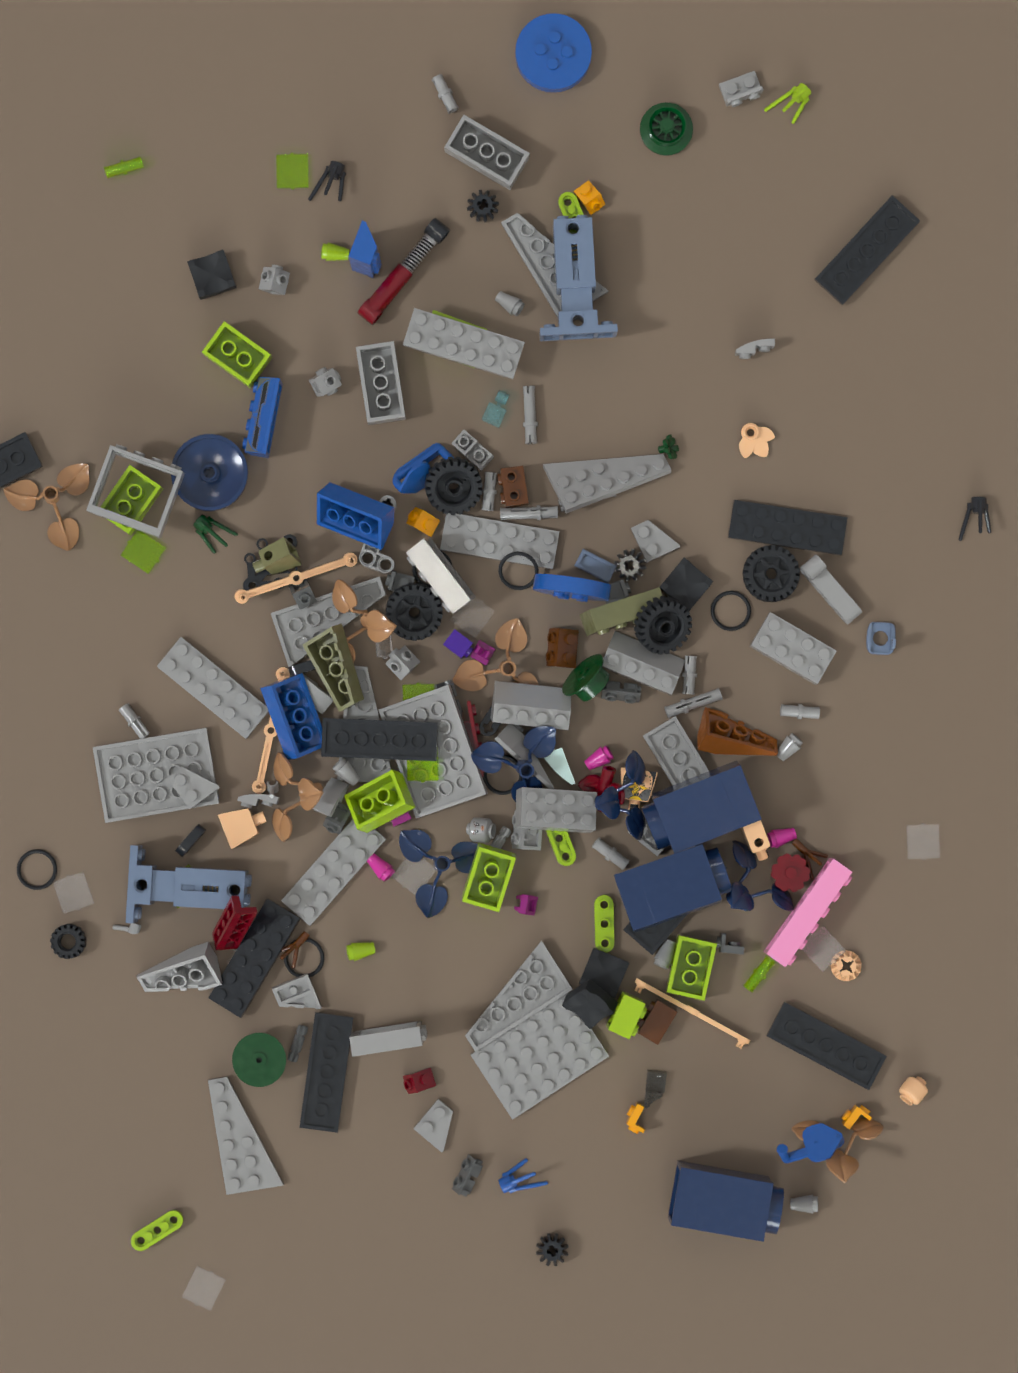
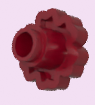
M785 853L777 857V864L771 866L770 874L772 878L776 879L775 886L782 891L790 889V891L796 892L803 889L804 882L810 879V869L805 867L806 860L798 854L791 856Z

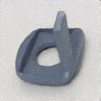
M872 622L869 624L866 636V646L869 653L889 655L896 648L895 625L886 622ZM877 631H883L888 636V641L883 646L876 645L873 641V635Z

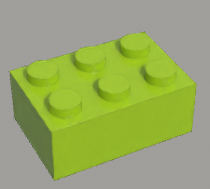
M225 321L202 351L205 357L249 388L253 386L272 359L271 354Z
M129 465L101 505V508L141 522L164 488ZM109 520L129 535H132L136 530Z
M390 770L344 795L357 830L366 833L415 808L403 774L395 770Z
M478 843L462 894V902L499 912L516 860V854Z
M678 935L666 992L705 1001L717 943Z
M622 991L618 998L615 1012L610 1016L606 1026L608 1030L630 1039L631 1036L635 1037L639 1028L637 1022L639 1018L643 1019L647 1008L642 999Z

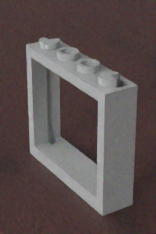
M116 444L115 447L110 445L86 511L161 538L185 475L181 471L182 467L170 464L169 467L164 465L163 460L152 457V460L144 458V453L135 450L134 453L126 451L127 447ZM116 455L176 476L158 528L97 506Z
M422 1021L353 1031L349 1037L352 1057L423 1046L427 1038L426 1025H422Z

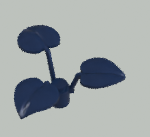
M535 727L525 735L523 744L530 750L528 752V760H520L517 764L503 759V747L497 742L488 741L481 744L471 753L472 761L480 770L486 773L498 772L501 769V762L515 768L522 777V780L515 782L511 789V796L516 802L517 789L521 787L542 788L540 780L532 776L534 774V767L531 764L532 753L538 758H544L553 752L556 744V729L554 727Z
M632 750L625 764L627 776L631 781L617 789L613 786L607 787L602 795L596 796L595 807L610 819H616L620 812H625L628 815L625 819L628 831L635 839L641 840L645 828V818L642 811L638 807H633L631 811L620 808L618 799L619 791L633 785L635 782L640 785L645 779L644 762L641 756Z
M402 830L399 836V846L403 856L411 862H419L425 856L434 861L433 867L438 872L433 886L424 884L418 888L415 895L416 903L425 917H433L444 908L448 898L444 887H436L440 875L450 867V863L454 862L458 871L469 873L478 844L460 842L451 850L454 859H449L446 856L436 858L426 853L431 849L432 845L431 838L427 833L421 830Z
M736 840L732 841L734 858L741 867L746 868V872L739 881L731 885V892L726 894V899L731 905V909L751 911L754 909V897L770 893L772 894L773 902L778 907L787 911H793L794 906L789 891H782L775 886V883L772 884V889L752 895L749 894L748 889L743 886L742 882L751 869L757 867V860L747 845Z

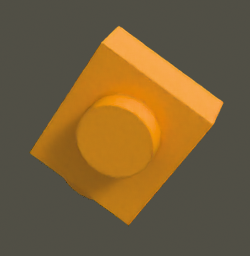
M589 180L573 191L590 215L605 205L601 193Z
M415 507L409 513L406 524L432 537L440 520L426 511Z
M636 1102L635 1106L631 1105L626 1114L629 1116L626 1124L629 1125L628 1129L636 1134L639 1131L642 1133L645 1131L644 1127L636 1124L644 1109V1106Z
M854 1105L851 1110L848 1109L841 1118L843 1119L842 1124L850 1130L861 1114L868 1120H871L872 1117L869 1115L871 1111L863 1105L860 1107Z

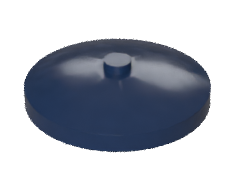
M203 434L191 438L178 449L172 461V464L182 467L181 471L185 473L178 491L179 497L191 507L199 510L217 511L230 506L242 495L247 484L248 466L245 456L235 443L220 435ZM171 475L172 484H174L176 476Z

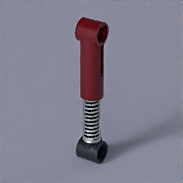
M434 218L424 230V237L414 247V250H411L412 253L407 255L403 263L396 265L374 294L363 303L357 313L371 325H374L386 307L413 276L412 272L413 269H416L415 266L418 267L417 264H420L419 261H422V258L424 259L426 253L428 254V250L431 251L430 248H433L432 246L440 244L446 238L450 229L437 218Z

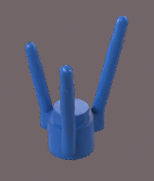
M527 1158L503 1173V1177L498 1179L503 1193L510 1192V1194L519 1190L547 1185L548 1182L544 1181L518 1186V1182L536 1175L535 1172H532L515 1179L514 1175L510 1176L528 1161Z

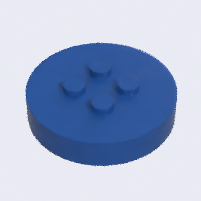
M551 13L536 17L522 29L517 39L515 57L518 70L531 86L541 91L556 93L574 87L585 77L591 63L592 48L587 32L576 20L566 15Z
M535 574L533 590L565 600L572 598L581 602H588V600L609 601L611 585L577 577Z

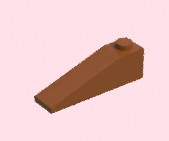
M704 708L697 735L698 750L724 755L776 756L778 754L777 739L757 729L751 730L745 727V723L740 720L737 723L729 719V715L722 711Z

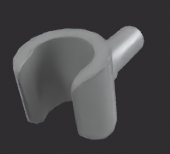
M267 781V791L270 798H273L274 794L279 791L278 781L274 785H270V781Z
M131 923L130 927L113 925V929L130 934H138L141 925Z

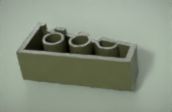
M660 587L590 609L580 614L586 636L596 633L602 635L610 632L609 629L614 627L618 630L626 627V623L632 621L635 624L634 620L639 619L636 616L637 612L642 613L640 608L642 606L647 607L646 602L649 600L653 602L655 597L660 599V596H662Z
M342 623L330 627L302 644L339 712L364 700Z

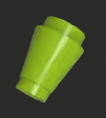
M330 242L327 244L323 243L321 259H325V261L348 260L349 249Z
M373 942L350 943V945H346L349 960L357 961L375 954Z

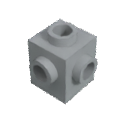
M279 265L263 267L259 290L270 294L285 295L290 273L284 271L283 267Z
M323 367L315 372L316 376L309 379L317 397L326 394L330 396L338 391L337 388L342 385L339 373L333 368L326 369V367Z
M404 645L400 650L395 648L388 655L390 659L385 664L402 680L420 661Z

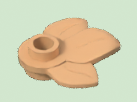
M754 423L744 425L741 430L742 439L739 443L740 453L744 458H748L752 452L760 457H767L769 451L767 442L775 438L773 432L767 427H758ZM749 429L754 431L753 436H748L747 431Z

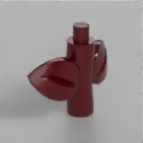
M603 766L601 776L590 774L581 779L577 786L582 791L597 792L598 796L602 795L607 787L613 786L617 789L622 785L612 783L616 768ZM624 789L618 792L620 805L625 800Z

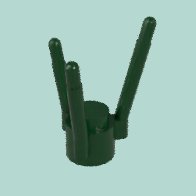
M202 514L194 522L193 526L197 529L195 532L201 536L208 548L215 554L216 550L204 533H210L225 547L228 544L212 530L213 525L234 536H237L238 533L215 521L210 516L206 517Z

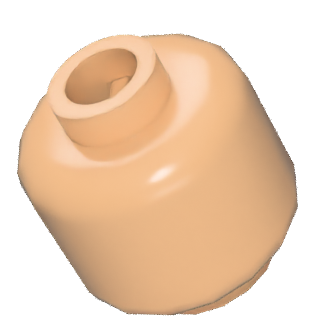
M919 1076L916 1078L908 1077L899 1089L900 1098L910 1106L920 1104L928 1093L926 1081Z

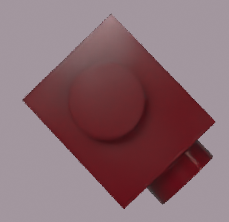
M431 1067L403 1076V1084L408 1094L418 1093L436 1086Z

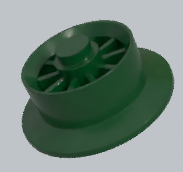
M665 102L652 106L646 111L640 123V135L643 143L649 150L659 155L669 156L681 152L689 144L693 134V123L689 114L681 106L674 103Z
M600 654L592 655L576 666L563 684V694L566 696L575 694L581 701H588L600 693L610 676L602 667L604 663L603 656Z
M252 1033L242 1038L236 1045L232 1055L233 1069L238 1078L244 1083L254 1087H265L276 1082L283 1074L286 1067V1053L279 1040L272 1035Z

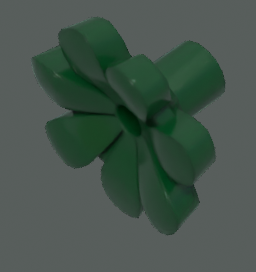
M671 434L666 436L662 446H658L659 453H667L669 459H676V452L679 451V446L674 445L676 441Z

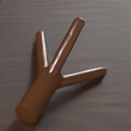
M796 838L792 845L803 854L806 866L810 869V879L814 880L808 857L819 866H822V862L814 855L828 858V855L809 850Z
M304 931L294 943L285 946L281 952H286L280 956V959L283 960L295 949L292 968L294 969L296 967L299 947L310 935Z

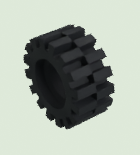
M65 924L56 928L50 939L51 949L54 950V954L64 959H72L79 956L86 947L87 939L84 931L74 924ZM65 934H71L75 937L76 943L71 949H66L61 944V939Z

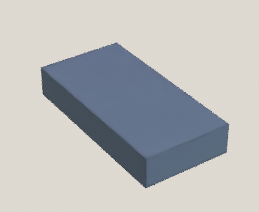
M582 549L574 565L606 583H609L617 567L585 549Z

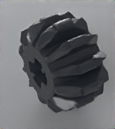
M479 190V196L472 193L473 199L467 200L470 204L467 207V211H472L470 213L471 218L477 215V222L483 217V221L486 223L487 216L493 220L494 215L492 213H498V209L495 207L499 206V202L494 201L496 195L489 197L490 191L488 190L485 195H482V190ZM483 202L486 203V207H484L483 210H481L480 205H482Z
M626 549L623 551L624 556L622 554L617 555L621 561H614V564L620 565V567L615 569V572L621 570L620 578L626 575V581H630L632 576L633 580L636 581L638 580L637 574L641 577L644 575L640 569H647V566L641 565V563L646 561V558L640 560L641 552L635 556V549H631L630 554ZM627 561H628V562H631V561L634 562V563H633L634 569H633V568H631V569H628V568H627V567H628Z
M547 1233L548 1240L542 1236L540 1240L544 1244L537 1243L536 1247L541 1250L536 1251V1255H542L540 1262L547 1259V1266L550 1265L551 1261H553L554 1266H557V1259L562 1263L564 1262L561 1255L568 1256V1252L564 1251L568 1248V1244L561 1245L565 1238L562 1237L560 1240H557V1233H555L554 1239H551V1234ZM551 1245L554 1248H558L554 1254H551V1251H547Z

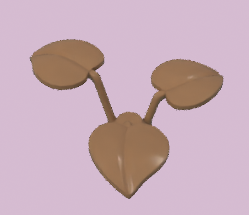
M80 463L64 468L57 477V483L63 488L47 486L39 496H37L39 493L38 487L31 480H20L5 487L4 494L9 503L20 511L33 510L36 506V500L44 497L48 504L53 505L59 522H53L47 530L49 541L56 547L70 551L78 541L79 527L72 518H66L62 521L56 503L60 499L59 492L67 490L70 495L76 496L83 494L88 489L90 482L88 464Z
M338 579L335 582L332 593V601L335 608L341 613H347L350 610L352 613L363 614L360 621L364 627L347 637V643L365 630H367L369 638L374 642L386 640L393 633L397 625L391 622L379 610L368 612L367 610L354 609L353 607L358 603L355 592L344 581ZM348 643L349 650L354 663L356 658L354 647L350 643Z
M515 618L507 621L496 633V646L499 649H506L507 658L499 664L498 669L483 671V666L479 661L467 660L459 666L453 677V683L467 691L482 689L487 683L484 675L499 672L504 676H512L515 683L539 685L535 676L529 672H521L518 677L515 676L516 665L511 661L509 651L520 652L527 644V634L520 620Z
M278 752L274 761V776L282 786L287 785V783L298 785L300 793L299 802L284 809V811L278 808L273 813L272 824L278 838L285 842L291 836L293 829L292 821L287 815L288 811L299 805L306 811L313 809L324 792L319 782L313 783L308 778H302L300 782L293 781L291 779L293 769L290 762L281 752Z
M865 1117L858 1118L851 1127L854 1133L845 1152L836 1150L830 1159H826V1165L829 1170L842 1182L846 1183L859 1168L858 1161L854 1157L847 1155L854 1138L857 1135L863 1140L876 1138L883 1131L881 1123L873 1119L868 1120ZM813 1120L802 1121L794 1125L792 1131L803 1141V1131L807 1127L820 1122Z

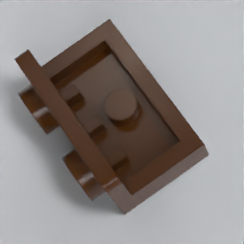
M549 629L546 666L576 668L579 630Z

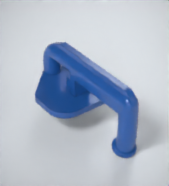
M440 443L431 445L397 469L392 479L394 487L400 493L419 492L425 488L426 475L430 469L428 463L439 455L446 460L448 457H453L452 454Z
M818 1123L807 1127L803 1131L802 1137L805 1148L788 1152V1147L785 1144H779L776 1149L780 1158L786 1164L807 1157L812 1162H821L830 1159L836 1149L844 1144L845 1140L841 1132L823 1123Z

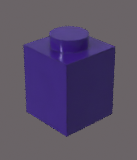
M455 629L443 644L461 659L464 656L467 658L473 651L471 647L473 643Z

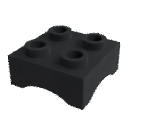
M224 250L187 261L200 300L237 288Z
M684 557L661 584L660 589L669 597L678 600L690 611L714 581Z
M593 947L579 984H583L588 979H591L611 997L616 998L629 962Z
M588 979L566 995L562 1006L566 1010L577 1014L584 1024L591 1029L600 1020L612 1015L618 1002L595 982Z

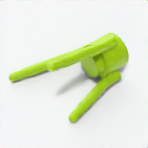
M800 83L797 87L794 86L790 91L767 106L764 111L767 112L791 95L792 99L782 111L785 112L795 101L797 103L802 102L791 121L794 124L804 106L810 100L808 96L811 94V90L805 84Z

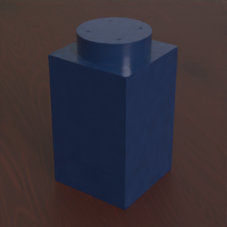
M737 760L652 793L651 796L654 802L641 807L658 850L671 846L674 854L762 820L741 765Z
M703 844L614 875L634 933L720 903L722 901L721 895L731 892L730 880L718 848L715 847L705 851Z
M677 1161L668 1219L671 1226L764 1242L765 1233L777 1234L783 1209L784 1188L773 1186L774 1183L769 1176Z

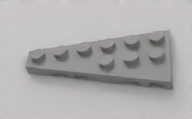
M516 213L502 221L501 225L558 318V312L561 311V295H556L554 244L520 214ZM597 281L595 293H592V302L609 292Z
M664 454L543 464L547 477L566 514L671 473V468Z
M380 576L350 586L357 597L358 603L353 607L356 610H367L386 595ZM332 593L317 597L316 603L304 609H299L296 604L272 612L271 616L288 667L293 666L307 655L302 644L332 626L342 623L343 627L360 614L352 613L350 610L347 613L339 612L333 604Z
M355 666L364 700L344 710L343 719L380 720L368 667ZM344 758L350 762L360 777L358 782L368 783L391 770L389 759Z
M542 940L466 1033L465 1036L475 1052L573 990Z

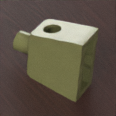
M284 537L259 550L261 559L252 563L256 573L266 569L272 575L302 565L296 547Z

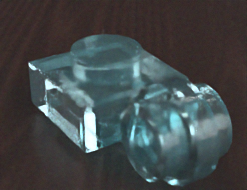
M498 391L495 401L498 402L497 405L489 402L481 419L482 421L497 428L500 427L507 410L501 408V404L506 405L510 396L507 394V391Z

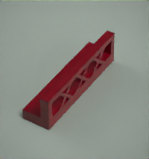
M231 896L212 932L215 950L237 949L257 914V907L241 908L239 896Z

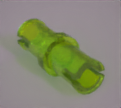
M140 156L127 161L120 160V163L110 166H104L107 179L120 174L127 175V172L144 168Z
M766 955L760 965L753 969V974L743 986L753 993L762 979H766V974L776 962Z

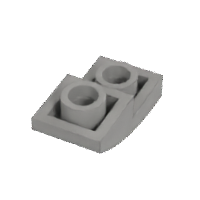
M761 339L747 343L736 349L735 356H739L740 359H751V356L755 355L756 349H759V352H770V349L775 347V339Z
M465 430L451 443L481 471L494 458L488 450Z
M304 675L315 709L323 714L333 702V699L329 693L318 687V683Z
M331 778L322 790L324 793L313 808L314 811L332 817L338 802H342L349 784Z
M249 794L239 796L237 801H241V806L252 809V806L258 805L259 799L262 800L261 804L272 807L273 804H278L280 797L274 796L270 798L267 794Z

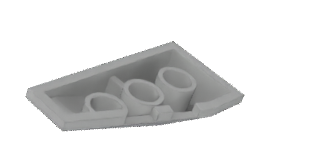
M508 724L495 738V741L517 761L528 760V752L530 750L523 744L525 737L522 734L523 729L519 725ZM532 753L533 775L546 787L554 789L538 758Z
M209 942L191 947L137 975V979L145 992L168 991L169 989L187 991V988L207 990L222 985L218 958Z

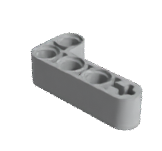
M389 495L383 496L379 502L387 503L390 500L395 513L397 507L395 499ZM364 543L359 555L360 563L364 567L382 574L392 573L395 569L393 559L381 554L380 549ZM365 554L373 555V561L371 563L367 564L363 562V556ZM384 560H389L391 568L383 570L381 563Z
M815 554L799 569L831 608L848 625L862 613V610L826 569L827 566L821 558Z

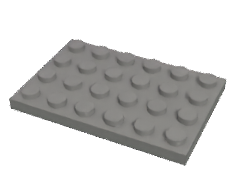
M450 684L379 709L381 719L386 721L438 723L437 761L396 760L399 771L404 776L415 804L413 811L416 819L488 794L480 769L472 761L471 753L473 749Z
M207 728L93 747L105 823L189 809L167 779L182 767L216 784ZM218 790L193 808L220 804Z
M567 994L483 1048L470 1054L512 1120L609 1057L593 1030L589 1029L577 1014L566 1010L562 1006Z

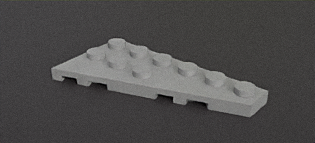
M228 1076L209 1079L208 1084L226 1195L283 1186L284 1183L280 1179Z

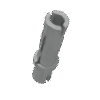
M523 386L525 444H537L536 427H538V422H536L535 386Z
M537 505V507L500 508L501 520L558 518V506L540 507V505Z
M717 688L687 700L681 699L680 702L665 706L664 708L667 717L670 718L681 713L687 714L692 709L722 700L723 698L720 689Z

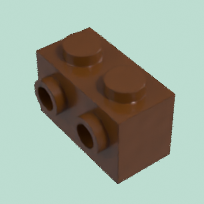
M523 465L501 468V474H497L498 484L503 485V493H500L501 504H505L506 508L529 505Z

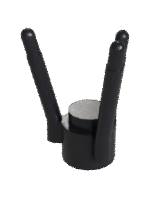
M331 161L330 165L326 166L322 177L308 200L311 201L328 175L329 180L324 195L328 194L333 180L340 178L338 201H342L344 178L346 176V172H344L345 165L337 161Z
M972 497L971 503H967V511L960 531L959 541L963 539L971 510H973V514H978L979 533H982L983 527L982 514L985 515L987 532L991 533L988 504H986L987 498Z

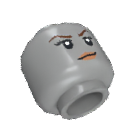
M474 817L467 824L466 833L473 842L488 843L495 837L496 825L489 818Z

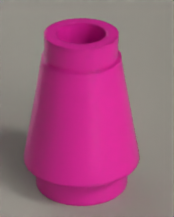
M607 745L604 747L600 746L584 762L587 768L592 770L611 763L614 756Z
M794 828L771 830L767 833V838L771 848H778L796 839L797 835Z
M376 854L371 855L367 860V863L379 880L382 879L385 882L395 872L391 864Z

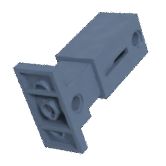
M577 215L576 218L558 216L557 219H553L556 295H561V311L558 312V327H555V324H546L544 328H540V341L614 338L618 332L617 324H613V321L601 322V325H598L597 310H593L592 293H595L596 279L592 217L588 218V215ZM574 229L577 231V233L571 234L569 233V230ZM579 320L582 322V325L576 326L573 322Z
M130 845L126 923H136L138 919H141L142 907H139V904L151 905L155 901L173 902V906L225 909L231 896H239L241 908L250 906L251 895L247 894V890L251 886L252 875H248V870L176 867L175 870H158L157 865L142 864V861H145L146 854L145 849H142L143 845ZM142 879L147 882L146 889H142L140 886ZM233 885L240 887L239 895L233 893Z

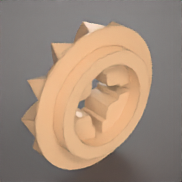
M844 950L838 952L833 957L831 970L839 980L851 981L857 978L861 972L862 963L857 954ZM841 959L847 963L853 960L850 965L852 972L847 969L840 972L843 967Z

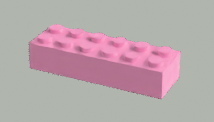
M829 858L763 952L782 966L786 967L787 964L791 966L797 957L794 954L798 949L802 950L808 942L806 937L809 933L813 934L819 926L817 924L818 920L828 914L830 903L837 901L841 895L839 891L842 886L846 887L851 881L852 877L850 875L852 871L835 859Z

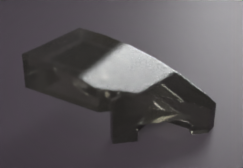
M647 1069L644 1108L647 1109L650 1107V1104L663 1097L667 1071Z

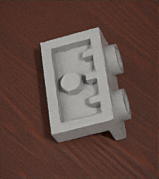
M755 71L719 83L726 107L730 105L736 107L746 99H750V101L760 97L764 90L760 86Z
M515 810L512 817V849L541 851L542 830L515 828Z

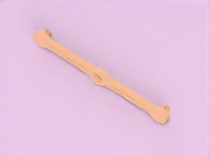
M348 552L341 559L303 572L295 570L288 577L249 590L239 589L235 592L234 598L238 603L244 604L249 598L289 584L299 585L304 579L345 565L353 567L357 563V556L354 553ZM295 575L299 576V579L297 581L293 580V577Z
M281 667L276 671L278 681L290 677L287 668ZM271 716L269 724L264 728L266 739L257 780L252 784V790L257 794H262L266 790L264 780L273 737L277 735ZM270 727L274 728V733L272 734L268 733Z
M636 978L635 983L637 986L634 991L641 993L642 989L646 988L737 1038L738 1043L736 1047L742 1049L744 1044L750 1043L751 1040L705 1016L697 1009L683 1004Z

